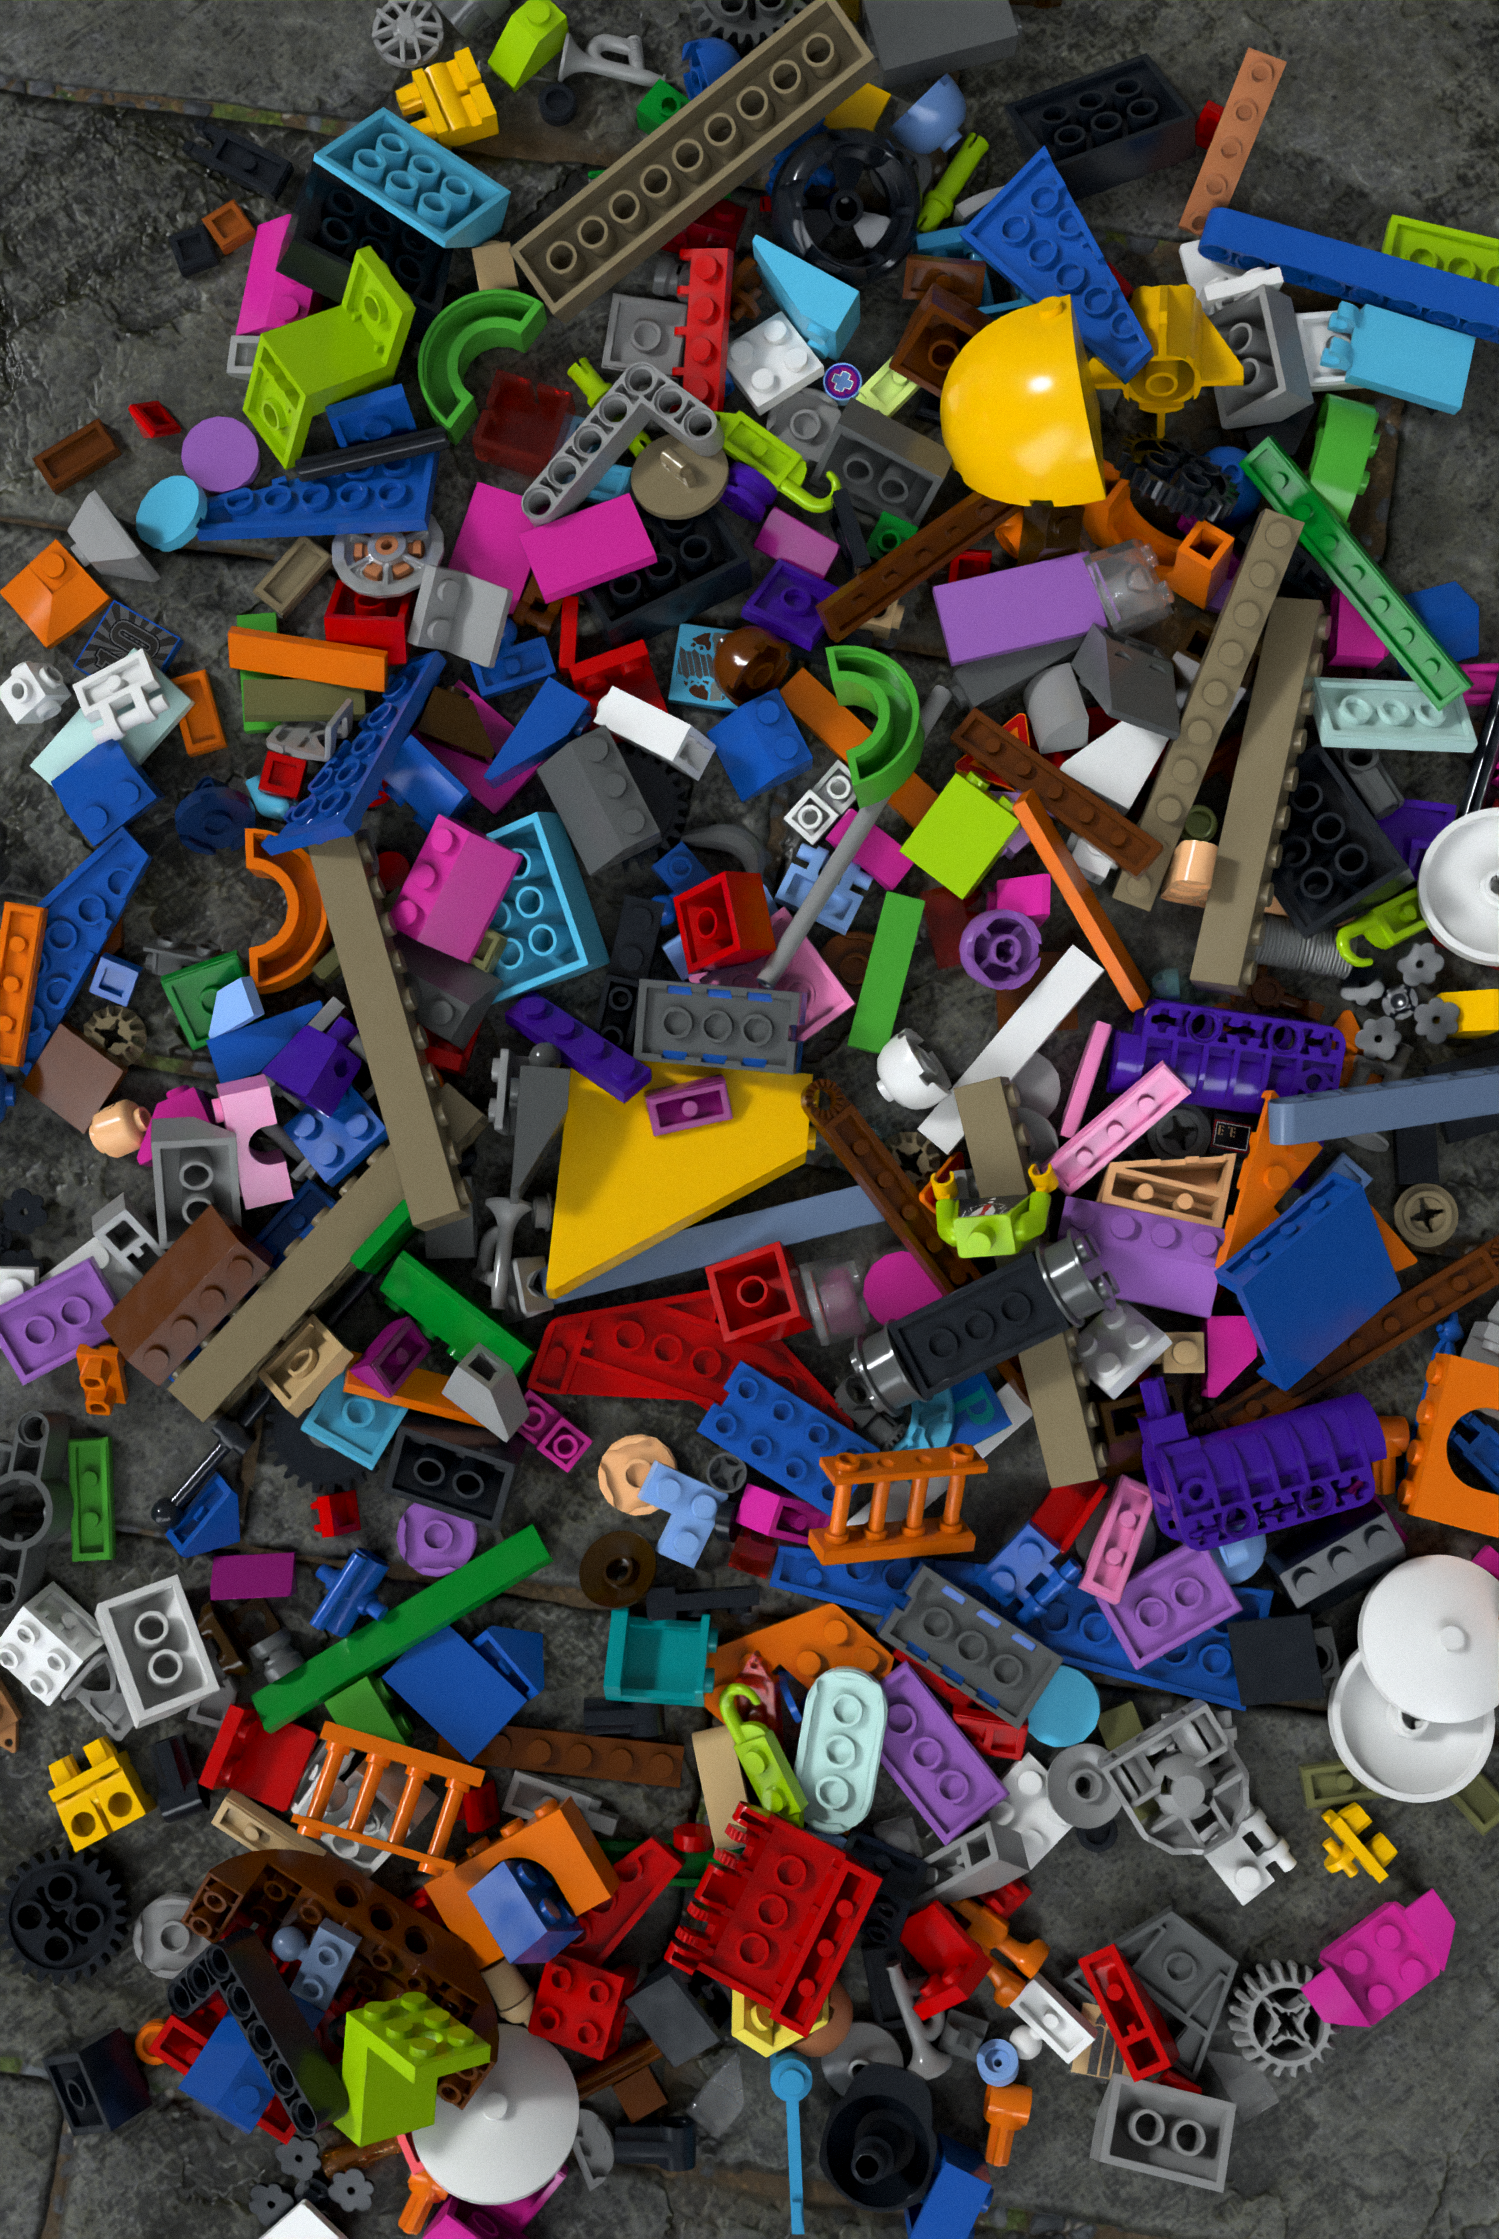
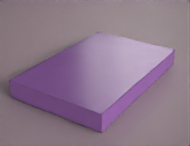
M94 1256L81 1261L0 1305V1347L23 1386L76 1358L79 1344H87L90 1348H95L111 1339L101 1321L119 1302V1299Z
M1200 1536V1537H1197L1196 1539H1197L1198 1541H1201V1540H1202V1537ZM1184 1544L1129 1575L1118 1604L1114 1605L1094 1596L1135 1670L1142 1668L1243 1610L1210 1550L1196 1551Z

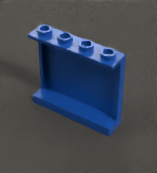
M1334 1171L1214 1271L1218 1283L1236 1293L1266 1362L1257 1370L1258 1375L1284 1391L1291 1388L1402 1291L1363 1186Z

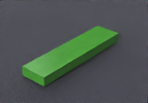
M889 891L886 892L847 1047L879 1055L883 1047L890 1041L926 901Z

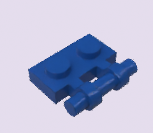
M1029 1519L976 1575L975 1582L1005 1608L1016 1597L1023 1602L1024 1607L1015 1616L1023 1626L1027 1627L1036 1617L1041 1619L1050 1610L1049 1604L1060 1592L1066 1593L1074 1585L1073 1579L1079 1574L1082 1567L1072 1558L1062 1567L1059 1566L1053 1558L1060 1552L1061 1545ZM1042 1572L1049 1581L1036 1592L1028 1584Z

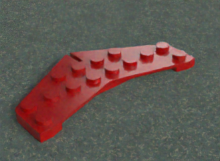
M710 1289L554 1318L546 1327L526 1385L527 1388L545 1394L691 1400L708 1411L714 1401L722 1405L729 1394L723 1387L739 1361L742 1360L853 1431L852 1419L842 1412V1407L840 1409L837 1407L838 1403H835V1399L781 1340L726 1344L720 1324L715 1323L717 1313Z

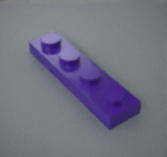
M533 990L505 1012L506 1024L536 1044L550 1042L556 1045L561 1052L562 1062L624 1104L652 1080L650 1068Z

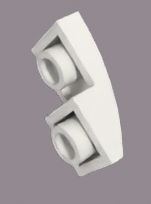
M837 760L813 789H809L783 818L812 845L857 801L849 768L840 760Z

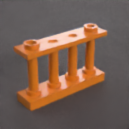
M956 1443L950 1447L864 1454L843 1452L836 1456L820 1457V1467L835 1486L830 1525L826 1528L809 1530L808 1545L822 1566L974 1551L976 1536L960 1517L966 1476L969 1474L987 1473L988 1464L972 1445ZM950 1476L943 1515L936 1518L923 1519L929 1478ZM912 1479L906 1518L902 1521L885 1522L891 1481ZM874 1483L868 1522L847 1526L853 1484Z
M325 1721L319 1739L327 1741L325 1749L328 1750L306 1817L293 1813L291 1822L299 1824L296 1833L320 1840L322 1833L326 1832L419 1861L418 1871L442 1877L444 1869L454 1872L456 1863L443 1860L463 1795L464 1793H469L471 1786L481 1787L485 1771ZM351 1749L367 1753L365 1762H368V1766L347 1828L343 1829L324 1823L322 1820L344 1755L349 1756ZM393 1761L407 1766L405 1774L408 1775L387 1842L363 1835V1831L384 1768L389 1769L390 1763ZM434 1774L447 1778L445 1787H448L428 1852L424 1854L404 1848L403 1844L424 1780L429 1781L430 1775Z

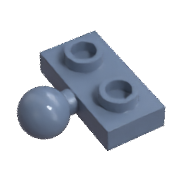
M325 1917L318 1927L311 1945L306 1943L305 1935L299 1928L287 1926L281 1928L274 1935L272 1950L275 1956L282 1961L291 1962L296 1959L302 1961L289 1991L326 2012L333 2002L362 1937Z

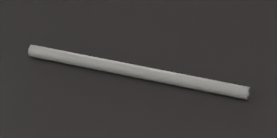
M940 685L934 687L921 708L925 740L952 697L951 692ZM892 794L880 802L860 808L778 942L777 950L772 952L756 978L761 985L771 990L775 988Z

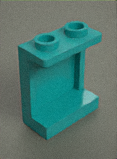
M629 1608L612 1610L603 1683L606 1700L705 1707L706 1693H713L715 1668L708 1667L709 1653H717L718 1628L711 1627V1616L709 1614H702L701 1621H648L647 1618L630 1617Z

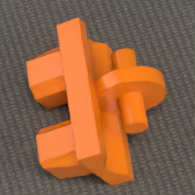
M102 1343L99 1347L93 1349L87 1344H79L76 1357L80 1371V1384L84 1389L86 1399V1412L94 1415L109 1416L112 1413L114 1404H126L129 1396L124 1372L126 1359L116 1345Z

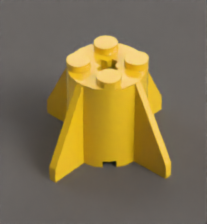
M1187 284L1179 286H1140L1133 292L1132 300L1128 304L1140 323L1155 355L1126 385L1094 357L1089 361L1095 389H1122L1124 397L1128 401L1131 397L1132 400L1139 403L1140 410L1157 413L1158 438L1165 436V413L1176 412L1184 408L1185 401L1189 400L1193 395L1194 400L1198 397L1201 387L1242 386L1244 381V367L1204 313L1201 301L1196 297V290Z

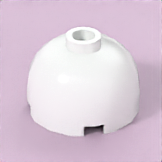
M905 1028L896 1034L883 1047L877 1058V1072L881 1080L876 1084L880 1093L888 1102L895 1099L901 1106L909 1109H927L950 1096L952 1092L948 1089L952 1085L945 1069L934 1052L930 1051L927 1053L924 1049L920 1048L918 1045L924 1040L909 1028Z

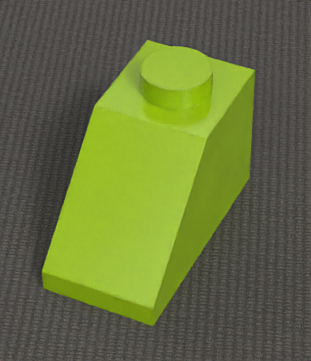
M528 0L511 15L488 60V66L515 93L563 49L566 33H569L567 16L551 0Z

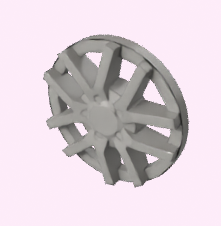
M388 0V3L381 9L377 8V14L372 25V38L376 50L385 61L400 68H417L427 64L436 57L443 45L445 31L442 18L430 1ZM408 5L405 12L400 6ZM417 6L423 8V10L416 17L414 16V14L417 9ZM394 10L398 18L392 19L387 14ZM430 14L434 17L436 22L427 21ZM382 21H383L386 25H388V26H386V27H384V28H382V29H379L380 24H381ZM424 33H438V36L434 38L424 35ZM394 37L383 45L380 42L382 39ZM420 45L432 47L425 55L421 56ZM400 48V58L389 54V52ZM415 49L417 58L406 59V50Z

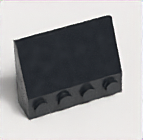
M1148 53L1004 106L1006 117L1026 164L1045 145L1074 202L1094 194L1103 193L1110 188L1140 179L1145 175L1196 157L1195 115Z
M312 159L282 241L275 271L342 304L356 250L371 246L380 260L387 264L391 275L402 290L411 297L416 310L407 337L420 344L427 329L441 312L454 248H443Z
M638 502L634 504L654 548L658 562L578 592L610 650L641 639L646 642L753 587L749 558L714 505L707 511L691 518L668 520L648 513Z
M1319 742L1297 757L1295 767L1299 769L1298 784L1295 792L1290 791L1287 802L1291 809L1290 822L1287 830H1281L1279 844L1282 845V859L1279 868H1273L1270 883L1274 884V896L1305 940L1382 903L1415 881L1409 866ZM1227 806L1217 812L1223 822Z

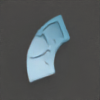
M951 1388L934 1395L933 1399L925 1403L917 1400L911 1403L912 1415L910 1426L904 1437L891 1448L892 1451L948 1447L955 1420V1406ZM912 1479L907 1480L908 1483L911 1485Z

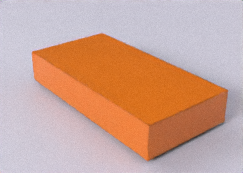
M204 669L170 679L195 702V705L179 721L187 754L190 757H195L229 747L208 672Z

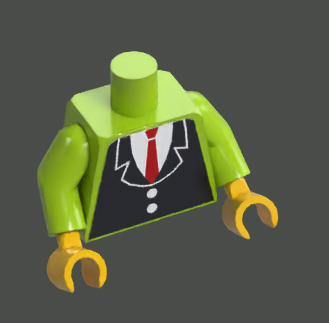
M1051 1163L1048 1164L1047 1171L1042 1175L1037 1164H1032L1028 1169V1174L1036 1191L1031 1194L959 1199L955 1202L953 1199L958 1195V1188L954 1173L949 1171L950 1180L946 1183H938L936 1173L931 1175L930 1180L934 1196L938 1200L936 1202L938 1234L943 1241L952 1247L957 1246L960 1258L1018 1253L1035 1237L1045 1231L1051 1196L1048 1193L1054 1191L1059 1184Z

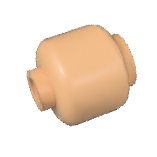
M128 1099L121 1100L98 1110L94 1114L92 1125L89 1127L90 1139L95 1148L103 1154L106 1153L114 1158L125 1156L140 1149L152 1117L145 1107H139L135 1102Z

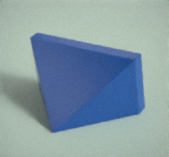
M218 1471L213 1474L184 1510L183 1519L180 1524L175 1528L169 1529L165 1534L179 1555L184 1558L240 1542L238 1494L223 1474Z
M491 1625L469 1643L528 1701L544 1689L542 1633Z

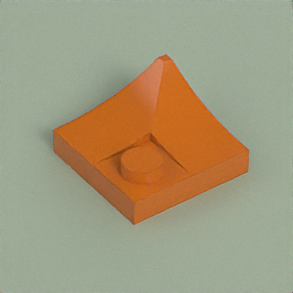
M57 539L0 590V594L49 650L82 628L113 601L110 595Z

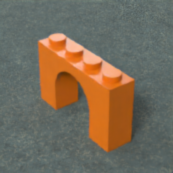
M1103 459L1106 500L1077 505L1085 508L1081 535L1205 610L1227 579L1235 538L1205 520L1203 522L1198 520L1184 541L1165 535L1150 525L1133 506L1130 499L1131 488L1128 486L1130 480L1120 478L1121 471L1114 469L1113 464Z
M1436 1353L1435 1358L1429 1363L1426 1371L1428 1387L1425 1399L1420 1402L1417 1408L1416 1420L1419 1425L1416 1437L1410 1442L1407 1450L1409 1467L1406 1479L1401 1481L1398 1488L1397 1500L1400 1503L1398 1511L1499 1538V1495L1477 1490L1464 1484L1452 1471L1447 1458L1448 1436L1458 1419L1466 1413L1479 1408L1499 1411V1367L1451 1354Z
M572 1796L559 1803L555 1798L544 1802L533 1811L536 1816L525 1822L521 1817L512 1820L499 1830L502 1835L491 1841L488 1836L480 1838L466 1848L468 1854L456 1860L454 1855L448 1856L443 1860L456 1863L454 1872L444 1869L442 1877L433 1875L424 1884L427 1893L450 1933L466 1943L463 1950L478 1970L505 1955L467 1892L490 1873L499 1862L509 1858L520 1857L531 1859L544 1866L556 1880L576 1917L611 1898L621 1884L620 1879Z

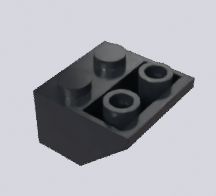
M666 1960L622 2000L673 2068L716 2044L732 2029V1988L697 1969L693 1975H690Z

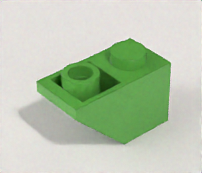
M374 1671L324 1702L335 1723L408 1747L414 1742L411 1736L414 1733L411 1721L403 1711L398 1714L390 1700L394 1697L391 1687L382 1676L377 1678Z

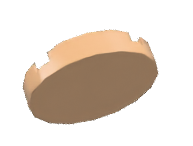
M645 1434L628 1435L614 1442L602 1456L598 1470L599 1486L607 1502L621 1512L634 1516L652 1514L660 1509L640 1500L637 1496L654 1460L678 1470L677 1460L670 1448L658 1438Z

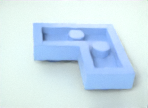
M654 1460L637 1497L648 1504L671 1513L655 1550L661 1555L694 1569L715 1525L717 1510L720 1504L727 1500L729 1495L718 1492L711 1485Z

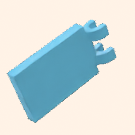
M1341 301L1338 312H1333L1330 315L1327 330L1351 334V342L1333 337L1330 348L1325 347L1322 351L1319 365L1347 371L1344 381L1346 383L1455 415L1461 409L1476 337L1369 304H1365L1359 312L1355 305Z

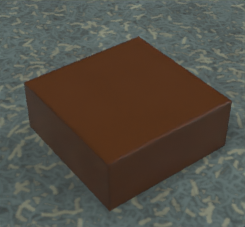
M650 2064L612 2084V2089L632 2124L668 2103V2095Z

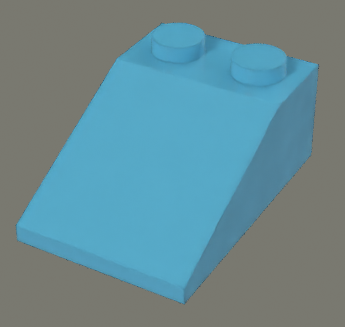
M756 234L752 240L754 260L757 261L756 271L763 284L816 357L820 359L829 357L837 362L860 323V291Z

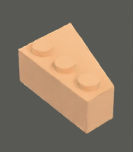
M1237 1153L1201 1158L1199 1156L1185 1157V1159L1173 1160L1150 1159L1110 1162L1101 1173L1095 1202L1222 1228Z

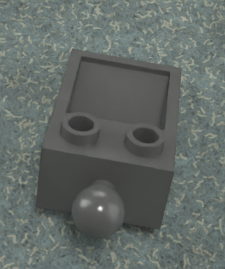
M1093 623L1071 663L1072 668L1080 677L1079 683L1089 689L1109 717L1177 741L1180 735V725L1172 662L1159 647Z
M541 1042L535 1045L529 1055L531 1066L521 1065L519 1078L511 1077L508 1112L516 1113L510 1204L519 1203L564 1129L568 1109L570 1069L559 1068L562 1061L561 1052L556 1045L550 1042Z

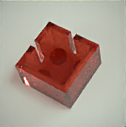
M497 369L486 400L488 410L483 409L472 439L477 459L537 478L564 445L573 416L576 413L573 393L539 382L536 388L539 404L534 403L535 393L531 379Z

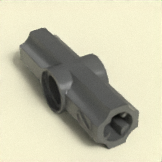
M1313 719L1312 725L1318 733L1315 719ZM1327 747L1338 765L1337 768L1375 820H1382L1403 806L1405 800L1380 762L1378 749ZM1359 758L1367 765L1356 766L1349 759Z

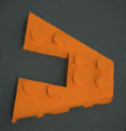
M1264 1090L1261 1095L1265 1102L1257 1131L1251 1132L1250 1153L1242 1164L1236 1186L1240 1192L1234 1214L1228 1215L1224 1230L1225 1241L1219 1248L1215 1262L1217 1269L1281 1216L1274 1206L1323 1149L1317 1141L1296 1145H1275L1270 1143L1268 1100L1280 1098L1274 1090ZM1370 1205L1394 1271L1397 1272L1418 1262L1417 1258L1373 1206Z
M827 1602L807 1612L793 1615L776 1624L734 1638L727 1643L719 1645L717 1653H709L708 1667L715 1668L713 1693H706L705 1707L726 1725L720 1712L719 1698L724 1688L732 1683H742L756 1691L779 1664L808 1690H810L820 1675L840 1666L861 1668L880 1681L891 1672L894 1656L838 1604ZM736 1695L734 1697L737 1711L749 1698L744 1695ZM850 1830L843 1832V1834L845 1836H848L850 1834Z

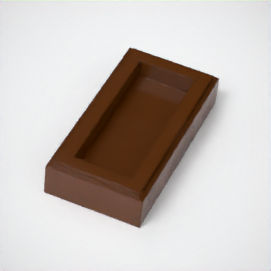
M97 418L32 459L52 491L58 495L123 454L102 421Z

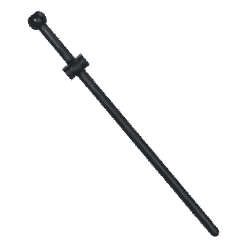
M472 1149L466 1150L461 1155L462 1163L457 1165L461 1178L477 1160V1153ZM413 1235L376 1275L362 1271L321 1319L331 1331L335 1329ZM266 1385L236 1420L228 1413H225L210 1430L219 1438L217 1443L170 1498L164 1497L154 1503L151 1509V1517L158 1525L165 1529H171L180 1524L183 1519L184 1505L229 1452L234 1450L242 1457L257 1440V1437L248 1430L271 1404V1399L276 1398Z

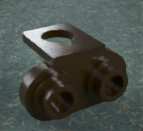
M253 1598L227 1615L218 1603L211 1600L201 1607L200 1617L195 1620L199 1632L206 1640L211 1638L217 1640L221 1647V1652L216 1655V1659L220 1668L227 1676L234 1673L243 1677L252 1672L254 1669L253 1663L247 1650L281 1629V1624L266 1598ZM250 1610L262 1612L266 1619L264 1629L259 1633L247 1631L241 1634L237 1627L243 1623L245 1614Z

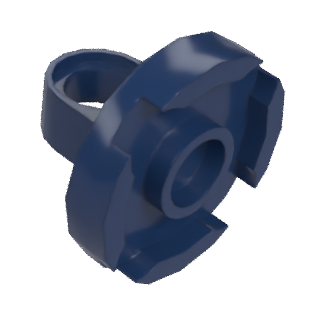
M205 776L198 782L194 792L184 798L175 811V828L182 844L194 852L216 855V849H223L229 846L232 852L245 845V828H256L255 808L249 797L240 791L229 788L228 784Z

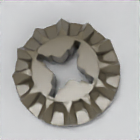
M108 1005L106 1008L94 1011L93 1016L83 1025L84 1035L125 1066H129L138 1060L145 1049L147 1042L145 1025L135 1012L126 1007ZM118 1026V1034L123 1036V1039L128 1040V1043L121 1042L119 1044L114 1042L111 1048L107 1047L109 1040L104 1038L100 1031H113Z
M900 1132L891 1136L883 1143L899 1166L902 1162L898 1158L899 1155L895 1152L896 1150L901 1154L904 1153L906 1156H911L913 1153L916 1154L918 1151L922 1153L918 1156L919 1159L915 1163L921 1177L910 1170L905 1172L919 1193L929 1183L931 1175L940 1170V1155L931 1140L918 1132Z
M1415 1184L1400 1193V1197L1393 1206V1225L1397 1227L1402 1239L1407 1240L1416 1247H1434L1444 1243L1453 1235L1458 1224L1459 1214L1455 1200L1448 1191L1435 1184ZM1421 1204L1424 1205L1426 1210L1440 1211V1213L1434 1214V1217L1429 1219L1428 1227L1425 1226L1423 1221H1411L1410 1217H1414L1415 1214L1420 1212L1419 1205Z

